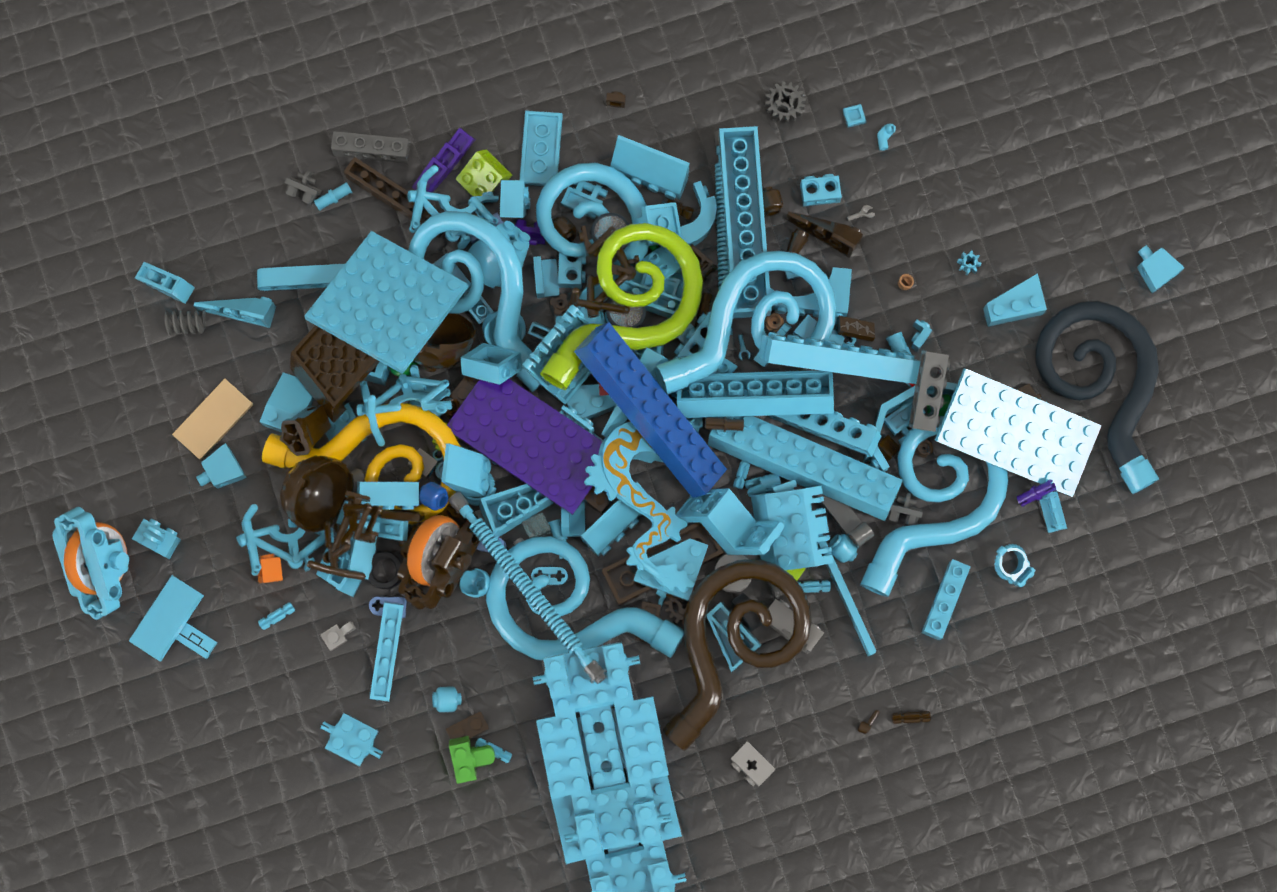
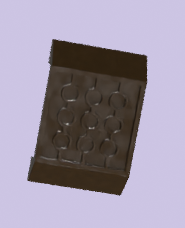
M315 325L291 352L290 369L318 405L324 406L327 416L335 423L347 410L342 403L380 361Z

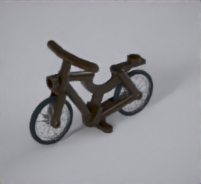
M616 213L600 215L591 227L593 244L588 240L586 226H582L581 231H578L580 243L584 242L586 255L588 257L594 256L598 259V254L604 242L615 230L628 226V221ZM627 244L622 245L615 253L620 266L612 264V274L619 276L614 281L618 287L626 280L634 279L636 276L635 266L640 261L639 255H634V258L631 260L627 259L623 250ZM589 275L587 277V300L579 299V289L577 287L572 289L568 308L571 305L584 307L587 309L588 318L600 316L599 311L606 312V317L611 325L638 328L645 319V306L628 307L616 303L611 298L605 303L603 301L608 296L604 291L595 298V286L600 284L598 276ZM624 291L626 293L635 295V293Z

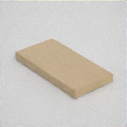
M224 379L172 435L197 458L202 460L254 404Z

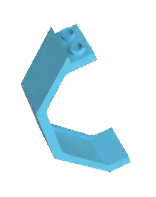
M947 382L942 394H949L952 398L957 384ZM915 386L880 406L873 425L878 428L879 433L881 432L885 416L913 399ZM930 386L927 389V394L933 395L934 387ZM878 445L872 457L868 455L864 457L863 463L870 461L869 466L883 472L887 471L890 467L879 450Z

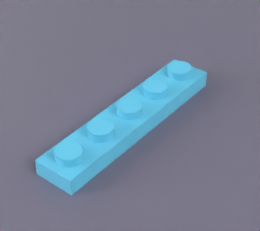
M384 602L370 699L389 701L404 604Z

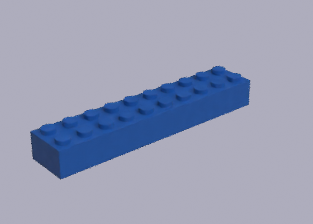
M610 322L596 327L574 350L575 354L691 497L695 498L706 495L727 468Z

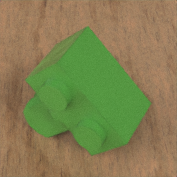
M469 736L449 740V749L457 784L477 780L476 767L490 765L495 760V751L490 745L471 747Z

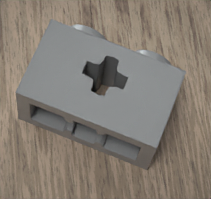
M748 741L730 758L733 761L731 763L732 767L738 772L742 770L747 775L745 779L752 786L756 784L759 787L776 770ZM747 761L756 762V764L754 765L756 767L755 771L753 769H747Z

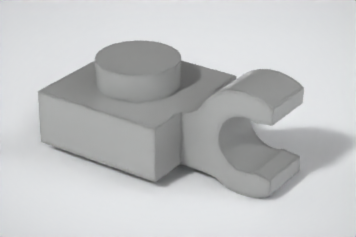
M351 621L342 628L336 624L320 634L328 649L333 651L348 641L345 636L354 631L356 627Z

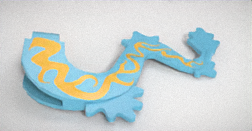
M627 422L608 434L600 446L599 455L594 454L591 456L595 466H588L585 469L590 474V477L584 483L585 485L595 486L594 492L596 494L606 491L610 501L617 497L623 503L650 519L652 522L651 529L637 539L633 547L627 549L630 557L626 564L629 566L636 565L639 571L646 570L669 593L674 591L675 588L682 594L685 592V588L690 589L694 587V582L688 579L687 572L685 570L677 571L676 564L656 567L648 559L646 551L651 547L664 543L670 538L675 542L680 541L679 532L687 526V522L676 516L674 507L666 510L632 480L629 472L632 459L648 463L663 461L631 422Z

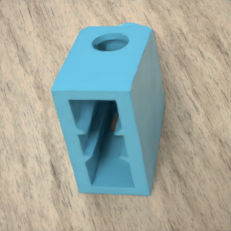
M1146 245L1138 251L1144 261L1137 268L1151 293H1154L1184 269L1163 248L1153 253Z
M226 443L201 463L205 472L196 476L201 486L212 482L216 488H221L247 478Z

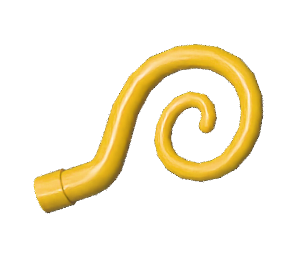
M403 402L400 404L401 409L399 411L376 414L379 429L385 425L403 422L416 425L426 431L436 441L443 454V459L445 457L446 444L460 447L451 428L437 415L429 410L423 411L420 406ZM366 414L354 418L321 448H312L308 455L296 456L280 440V435L271 433L263 449L262 462L286 469L294 467L296 463L315 455L328 456L342 461L372 433L369 419ZM399 444L387 447L378 453L368 465L364 481L379 482L380 471L385 464L394 458L404 457L412 464V469L405 476L404 482H417L424 470L423 457L411 446ZM441 482L440 486L447 490L449 498L456 493L455 490ZM421 504L414 507L412 511L424 512L425 518L420 521L424 522L441 513L446 506L439 510H431ZM394 506V509L405 510L400 507ZM408 521V524L413 525L420 522Z

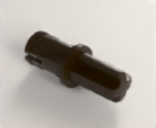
M726 417L724 419L706 418L705 429L723 430V432H726V430L743 431L744 419H727Z

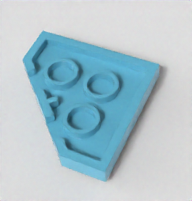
M688 539L648 559L656 567L676 564L677 571L685 570L688 579L693 581L695 585L708 545ZM637 569L633 580L634 582L687 601L693 588H685V592L680 594L674 588V591L669 593L665 587L655 580L653 575L644 569L642 571Z

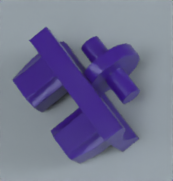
M517 219L514 226L530 236L529 245L545 244L546 240L541 235L537 222L534 223V227H527L525 220Z

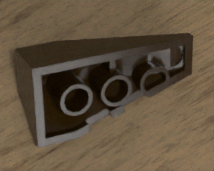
M790 211L786 216L787 221L848 258L851 257L863 237L861 231L854 226L850 227L845 224Z

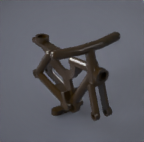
M347 491L345 492V497L352 498L353 501L344 503L341 525L335 523L333 526L334 543L331 542L330 521L325 520L323 522L325 546L328 548V551L323 554L322 558L325 563H330V566L309 560L307 567L336 576L364 580L366 577L365 573L338 568V561L340 556L350 550V539L353 534L354 539L358 541L375 543V537H378L379 532L372 530L378 515L382 511V507L371 506L369 503L361 504L362 501L370 502V497ZM369 513H373L366 529L364 524Z

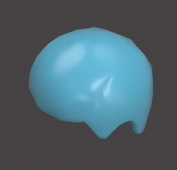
M478 568L465 571L460 578L459 587L465 595L478 598L487 593L490 577L486 571Z

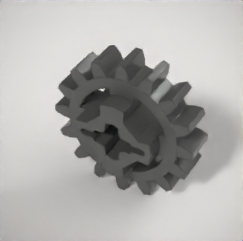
M782 81V86L776 83L775 90L770 88V94H766V100L768 101L765 102V106L769 107L767 113H773V119L779 117V122L785 119L786 123H788L789 118L795 121L796 115L801 116V110L805 109L803 103H805L806 98L802 97L804 92H798L799 86L792 87V82L788 86L784 81ZM777 95L778 100L773 103V98ZM796 101H798V105L796 109H794L793 104H795Z

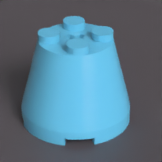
M505 221L496 227L514 246L521 267H523L529 248L530 236L515 227L512 222ZM478 240L470 247L468 252L472 253L479 261L484 274V284L491 288L495 286L501 287V270L496 256L484 242Z

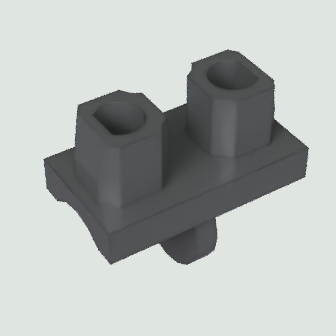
M306 171L305 174L298 173L297 178L302 181L293 177L286 178L285 181L288 184L286 194L297 197L299 190L305 191L302 201L308 204H313L316 197L321 196L323 190L309 185V183L313 185L316 183V180L311 178V171Z
M907 492L905 497H897V502L903 504L893 502L888 514V520L898 522L900 513L907 514L905 524L916 525L919 517H922L923 511L921 508L908 506L909 504L916 506L917 500L910 499L911 493Z

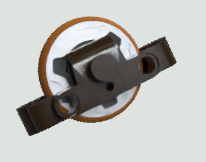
M450 503L441 513L427 519L422 525L414 524L411 532L408 531L406 541L399 540V546L402 547L400 552L404 560L397 574L398 579L402 580L398 591L405 597L406 601L418 610L425 607L433 609L437 606L441 597L449 598L452 595L464 571L470 566L471 558L480 543L479 538L469 528L471 523L467 518L458 513ZM452 517H454L463 526L459 528L458 524L452 519ZM419 583L430 586L427 594H425L416 585Z

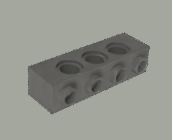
M333 131L331 150L334 156L408 163L410 143L406 138Z
M925 350L921 351L909 427L936 432V427H939L940 416L938 415L939 409L942 408L944 402L942 392L947 385L945 375L946 370H949L950 367L949 355ZM936 367L938 373L936 376L931 377L930 370ZM930 386H933L934 393L933 395L928 396L927 389ZM929 405L931 412L928 415H924L923 409Z

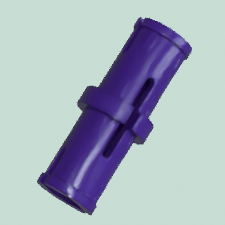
M1049 479L1038 486H1032L1031 490L1018 495L1017 500L1024 507L1035 500H1041L1046 494L1055 491L1056 485L1053 480Z

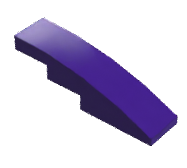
M459 128L449 143L446 142L437 156L431 159L412 188L416 190L417 183L422 175L431 166L436 165L438 171L427 181L426 192L433 193L476 139L462 128Z

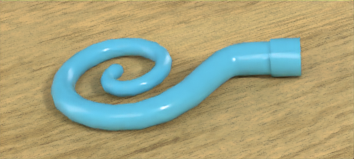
M580 163L561 170L549 179L541 190L536 204V221L541 235L552 248L567 256H587L584 243H572L562 237L554 228L551 218V210L555 200L565 188L574 183L595 181L606 185L623 200L631 215L632 224H635V219L642 217L641 207L647 206L642 194L629 178L614 167L599 163ZM595 201L580 203L573 210L574 217L578 219L589 212L594 213L597 217L609 213L602 203ZM605 217L599 221L600 226L595 234L596 239L612 226L611 217ZM593 239L589 240L591 244L594 243ZM647 240L630 242L624 250L627 259L631 260L634 258V255H639V260L642 261L649 247ZM618 260L613 263L614 265L620 266ZM613 274V279L615 281L619 276ZM600 284L595 286V298L604 291ZM587 287L583 290L579 299L587 300ZM577 306L585 315L583 318L589 324H605L603 312L599 311L600 316L588 318L587 309Z
M445 211L431 216L416 230L408 251L424 259L427 246L431 240L446 231H463L484 242L495 254L501 270V296L494 328L495 345L521 352L523 364L533 352L518 336L519 317L524 292L522 267L514 246L497 227L485 219L468 212ZM461 249L449 252L442 261L441 266L442 270L452 274L454 264L461 262L468 267L471 274L469 292L465 297L457 301L449 312L450 314H460L472 309L480 300L484 289V274L479 261L472 253ZM523 367L517 373V377L531 392H534L540 386Z
M762 252L741 261L725 277L713 302L707 335L702 350L681 359L675 358L655 366V375L659 385L666 394H670L688 387L690 383L706 378L720 367L726 356L734 309L741 292L753 277L764 272L776 270L792 272L802 277L811 285L817 297L819 313L818 322L810 338L818 339L817 341L823 343L824 340H829L835 325L836 302L834 291L827 275L815 262L792 252ZM776 290L765 295L757 304L751 319V334L759 350L762 334L766 335L764 320L768 310L773 305L780 303L787 307L786 321L789 324H795L798 321L800 313L798 303L790 293Z
M940 416V425L938 428L936 427V432L912 428L902 441L897 457L898 471L904 486L913 496L926 502L951 500L964 491L969 481L968 466L960 457L952 454H941L936 460L939 466H951L956 470L957 478L949 487L930 489L923 486L915 476L912 463L915 449L919 443L928 437L937 435L944 416ZM986 462L989 478L987 493L981 505L969 515L949 522L902 526L886 535L880 543L872 563H869L860 585L876 594L889 597L898 576L897 571L908 550L953 544L979 534L996 519L1006 498L1008 486L1007 470Z
M552 536L533 537L517 543L508 550V553L516 560L517 564H520L528 557L540 553H554L567 560L576 579L575 589L568 599L551 607L555 609L554 611H557L558 615L564 616L582 604L590 584L588 566L580 552L568 542ZM496 563L490 575L486 603L491 621L501 637L513 649L535 660H543L544 657L568 653L569 651L561 643L560 639L539 640L526 634L515 623L509 613L506 602V585L510 576ZM539 575L532 582L540 591L541 588L548 585L549 578L546 575ZM526 599L533 613L538 614V611H536ZM625 607L603 616L575 634L580 642H582L583 646L581 649L583 650L598 647L616 636L629 632L651 644L650 647L671 658L684 637V629L666 619L664 621L646 610L637 607Z

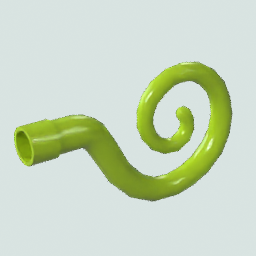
M649 223L630 224L615 230L604 242L597 261L599 283L606 295L616 303L628 307H643L657 301L664 291L665 277L658 266L651 262L639 261L635 269L639 273H646L651 276L652 287L643 294L633 295L624 292L614 282L612 274V259L622 245L642 240L655 242L665 247L676 258L681 268L684 282L683 294L679 307L669 319L658 325L640 328L612 325L632 350L663 346L682 335L696 316L702 297L703 279L700 263L690 245L677 233L662 226ZM586 324L574 329L564 339L557 352L552 354L540 372L541 376L553 386L567 390L582 363L574 350L596 327L603 324Z

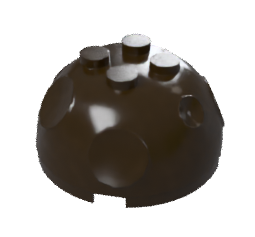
M448 313L413 361L425 367V370L428 372H435L436 369L455 366L461 362V357L472 349L475 340V326L467 318L459 314Z
M315 455L296 463L294 467H290L287 470L280 492L281 504L284 512H286L289 519L297 527L314 533L324 530L323 522L325 520L330 521V526L335 523L333 519L341 512L344 501L349 502L351 498L345 497V492H353L354 488L353 475L346 467V464L332 457Z

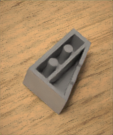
M775 599L768 608L773 618L770 627L789 640L793 634L794 627L793 611L789 609L790 606L785 601ZM811 623L809 639L802 649L806 654L813 649L824 634L814 623Z

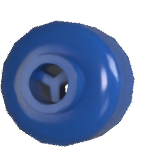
M429 482L420 488L419 500L421 504L431 510H439L446 506L449 497L444 487L435 482Z

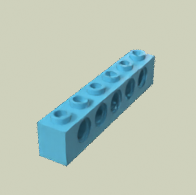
M836 411L833 414H810L807 419H803L805 414L768 415L771 419L871 457L881 438L877 427L871 424L865 426L860 424L859 420L852 417L849 419L844 418L841 413ZM828 419L826 424L820 425L823 420ZM840 426H845L842 431L837 432ZM862 432L859 438H854L856 433Z

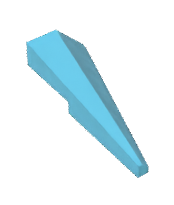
M647 347L640 359L656 381L655 366L670 361ZM618 405L614 408L601 433L605 438L628 419Z

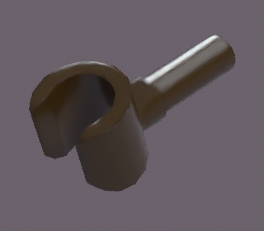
M875 710L867 723L861 721L858 731L867 734L880 712Z

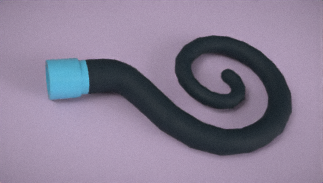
M1100 301L1079 302L1062 309L1043 328L1036 345V365L1041 378L1048 387L1062 397L1077 401L1092 399L1107 389L1116 372V357L1111 347L1099 339L1086 340L1077 346L1073 352V357L1076 361H1082L1088 352L1095 351L1102 356L1104 363L1102 373L1096 382L1088 386L1079 387L1061 379L1054 370L1052 352L1056 339L1066 328L1074 323L1083 320H1097L1111 324L1131 341L1137 353L1138 369L1132 389L1116 413L1109 427L1107 437L1109 451L1121 471L1120 475L1131 493L1135 494L1159 480L1148 459L1143 457L1132 437L1142 414L1153 396L1159 373L1157 348L1146 328L1134 316L1120 307Z

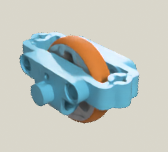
M75 507L55 518L56 528L53 531V540L70 594L78 597L80 607L84 613L98 620L120 607L119 599L122 595L120 580L129 569V557L125 541L114 527L105 523L95 522L92 514L85 512L81 507Z

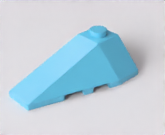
M261 297V299L244 298L194 302V307L199 311L205 310L207 313L267 328L271 326L276 309L272 300L266 297Z

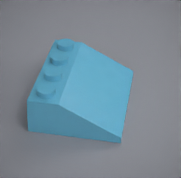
M618 135L610 167H614L634 185H644L652 192L657 193L659 191L664 193L667 198L680 200L688 181L689 163Z

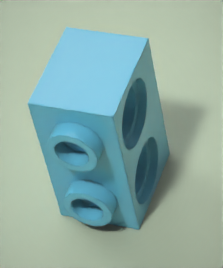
M826 174L821 178L807 176L801 180L800 189L803 206L840 203L842 196L839 176ZM831 185L835 190L829 192L825 189V186ZM808 187H813L816 190V192L811 194L808 193L806 189Z
M559 252V288H582V283L586 282V271H582L583 264H586V256L578 257L575 262L568 261L569 256ZM574 273L577 275V278L569 280L567 276Z

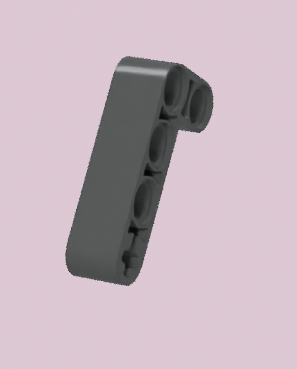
M822 494L814 495L815 497H824V501L820 502V504L841 532L848 535L857 548H860L874 537L871 528L867 523L861 522L850 506Z

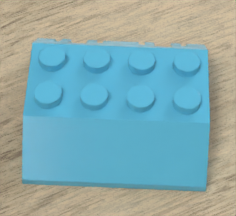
M574 305L568 308L558 323L554 325L534 352L522 364V367L540 385L563 404L569 401L591 372L582 362L578 368V373L567 390L553 386L541 376L540 372L552 354L557 352L564 339L574 329L589 324L583 318L585 315Z
M822 485L776 493L751 495L754 519L756 521H781L785 526L780 532V536L771 544L769 551L764 555H760L761 560L777 564L784 570L834 563L832 554L821 555L832 552V548L827 546L818 549L817 542L830 540L829 535L818 536V534L829 532L827 517H815V515L826 513V510L823 508L812 510L811 503L824 501L823 496L812 498L813 495L823 494Z

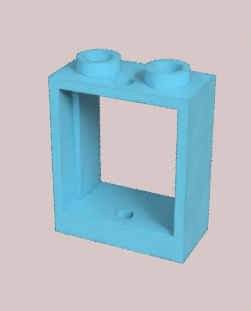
M482 343L461 357L462 375L499 385L522 370L521 352Z

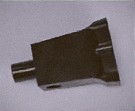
M309 406L294 417L282 422L280 440L296 456L308 455L316 442L331 428L324 406Z

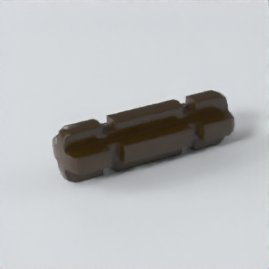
M702 294V302L699 306L697 319L702 313L706 314L709 312V303L712 300L711 294Z
M929 711L892 714L893 724L931 721Z

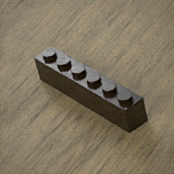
M354 157L344 170L346 178L411 220L414 202L408 201V191ZM424 207L422 209L420 226L431 217ZM440 233L436 237L440 238L443 233Z

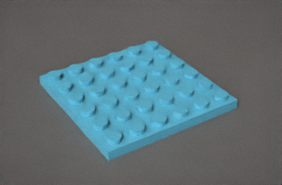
M371 231L305 314V319L403 374L466 291L468 284Z

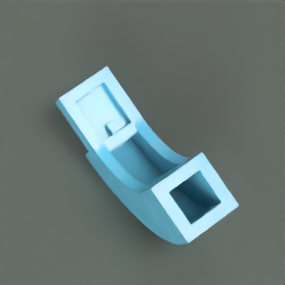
M701 181L693 184V190L701 212L695 221L681 226L682 238L690 246L701 243L709 235L716 218L715 196L708 197L707 187L702 186Z

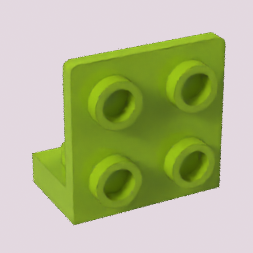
M486 149L477 151L456 177V180L472 196H482L485 192H493L501 180H509L512 174Z

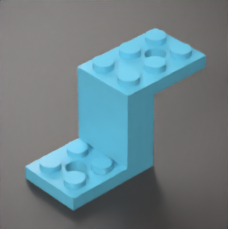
M711 489L706 495L695 498L690 496L676 513L678 518L687 523L701 522L727 555H764L769 551L771 544L780 536V532L785 527L781 521H756L730 489Z

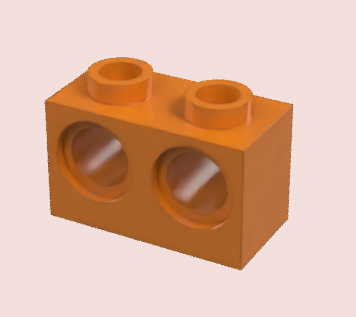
M275 554L260 556L261 570L258 574V583L282 581L280 557H275Z

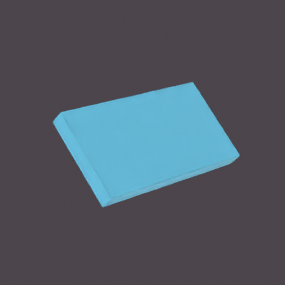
M525 111L520 181H524L525 185L545 186L549 179L558 173L563 113Z
M172 575L129 639V642L161 662L204 595Z

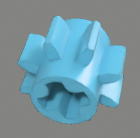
M970 251L967 255L963 252L961 254L963 259H958L957 261L958 264H961L959 271H965L966 275L971 271L975 274L977 272L976 267H980L982 264L978 262L980 255L975 256L973 251ZM966 261H967V262L972 261L973 264H972V265H971V264H968V265H967V264H966Z

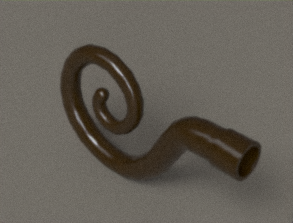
M761 559L736 560L717 568L705 576L689 596L683 618L685 648L697 686V694L662 729L665 735L682 750L686 751L700 736L701 730L710 722L720 708L722 686L707 643L705 625L709 603L720 590L739 580L758 579L767 581L782 591L793 609L794 627L789 641L779 650L769 653H758L744 644L740 635L739 625L741 618L746 613L753 612L759 616L762 626L768 627L773 620L770 610L762 602L752 599L736 604L729 613L726 627L727 635L734 653L745 663L757 668H774L788 663L801 652L809 639L812 622L810 604L796 579L777 564Z

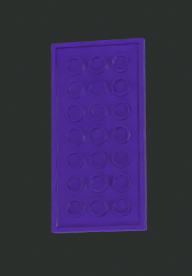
M479 379L447 424L457 438L572 515L593 487V485H585L584 483L590 477V474L585 469L588 466H595L591 456L594 454L599 455L600 446L603 441L510 379H507L500 385Z

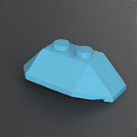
M636 271L634 279L626 280L619 288L623 291L643 294L652 287V278L646 273ZM672 276L665 279L663 293L657 301L645 306L646 311L670 318L679 307L684 285L682 280Z

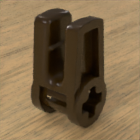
M692 244L690 247L700 262L702 279L705 282L707 280L706 277L718 268L712 260Z

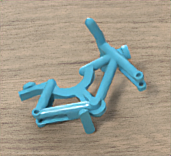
M436 165L431 166L422 175L417 183L416 191H408V201L414 202L409 227L411 233H415L420 226L423 207L431 216L439 214L428 200L438 201L444 211L468 212L470 214L475 212L479 217L494 226L499 222L482 204L499 200V197L494 196L493 192H485L482 196H472L468 201L469 206L464 209L452 207L449 204L451 199L449 195L426 192L427 181L438 171ZM463 231L445 232L446 239L451 242H455L460 238V242L457 244L458 249H464L471 241L470 236H467L470 234Z
M411 365V377L401 374L396 380V384L377 399L374 395H370L367 381H362L360 388L364 405H357V415H367L372 434L377 444L382 447L385 445V441L378 428L376 414L399 411L401 409L400 404L409 400L421 402L423 411L436 410V412L443 414L447 409H452L451 401H441L444 397L451 395L450 389H447L449 381L420 378L418 366ZM402 390L403 395L392 399L388 405H382L389 398H391L397 392ZM412 390H413V391L428 392V394H427V395H424V394H420V393H413Z
M252 504L242 520L244 534L236 537L241 547L247 545L252 575L257 576L261 570L257 546L286 560L293 569L300 568L304 561L305 572L309 571L311 568L307 567V562L315 560L314 558L309 559L308 556L325 543V530L314 532L320 536L299 552L297 540L304 535L305 530L298 528L292 534H282L279 532V525L253 530L251 519L258 510V506ZM269 534L277 541L288 543L289 553L258 537Z

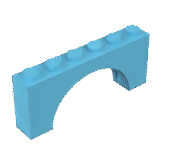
M833 267L829 282L835 295L836 319L839 315L847 317L852 269ZM815 293L805 296H793L798 303L799 316L813 314V317L818 318L819 307ZM777 303L771 307L772 310H775V313L785 314L787 312V307L784 304Z

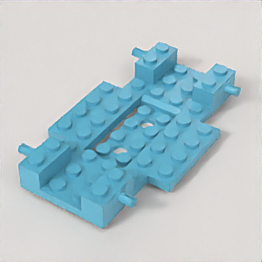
M622 642L583 649L586 655L596 660L602 669L607 670L606 678L599 684L596 682L592 684L590 682L589 676L584 671L585 668L580 663L581 660L575 653L571 655L568 652L544 657L545 673L544 675L533 677L534 685L546 683L549 687L555 716L538 719L536 723L551 798L572 796L577 828L576 833L564 834L565 842L578 841L581 846L582 856L602 853V850L640 842L647 844L661 841L660 824L672 822L670 813L658 815L655 809L650 779L668 776L669 773L654 698L652 696L637 700L633 699L628 669L631 665L640 664L639 656L627 658ZM611 705L615 706L630 782L625 780ZM576 712H580L581 723L583 727V733L595 789H591L589 783L576 718ZM595 722H602L604 724L603 732L596 733L593 730ZM603 761H610L612 763V769L609 772H604L601 769Z
M613 708L612 715L623 768L626 769L628 782H630L615 708ZM581 717L577 718L587 773L588 777L591 776L593 783ZM602 722L594 723L593 730L596 733L604 731L605 726ZM603 761L601 769L604 772H609L612 769V763L610 761ZM668 776L650 779L655 809L658 815L670 813L672 822L660 824L661 841L643 844V846L635 843L608 849L609 854H605L604 850H602V853L582 856L581 846L578 841L566 843L564 834L576 833L577 828L572 796L551 798L566 864L586 860L592 892H675V884L686 881V878H682L686 877L685 873L673 876L670 872L663 845L664 840L682 836Z

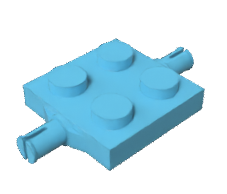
M344 713L335 726L325 721L321 725L320 729L330 733V739L325 746L326 750L359 767L364 758L369 754L378 759L381 758L383 751L373 747L374 740L379 732L376 729Z

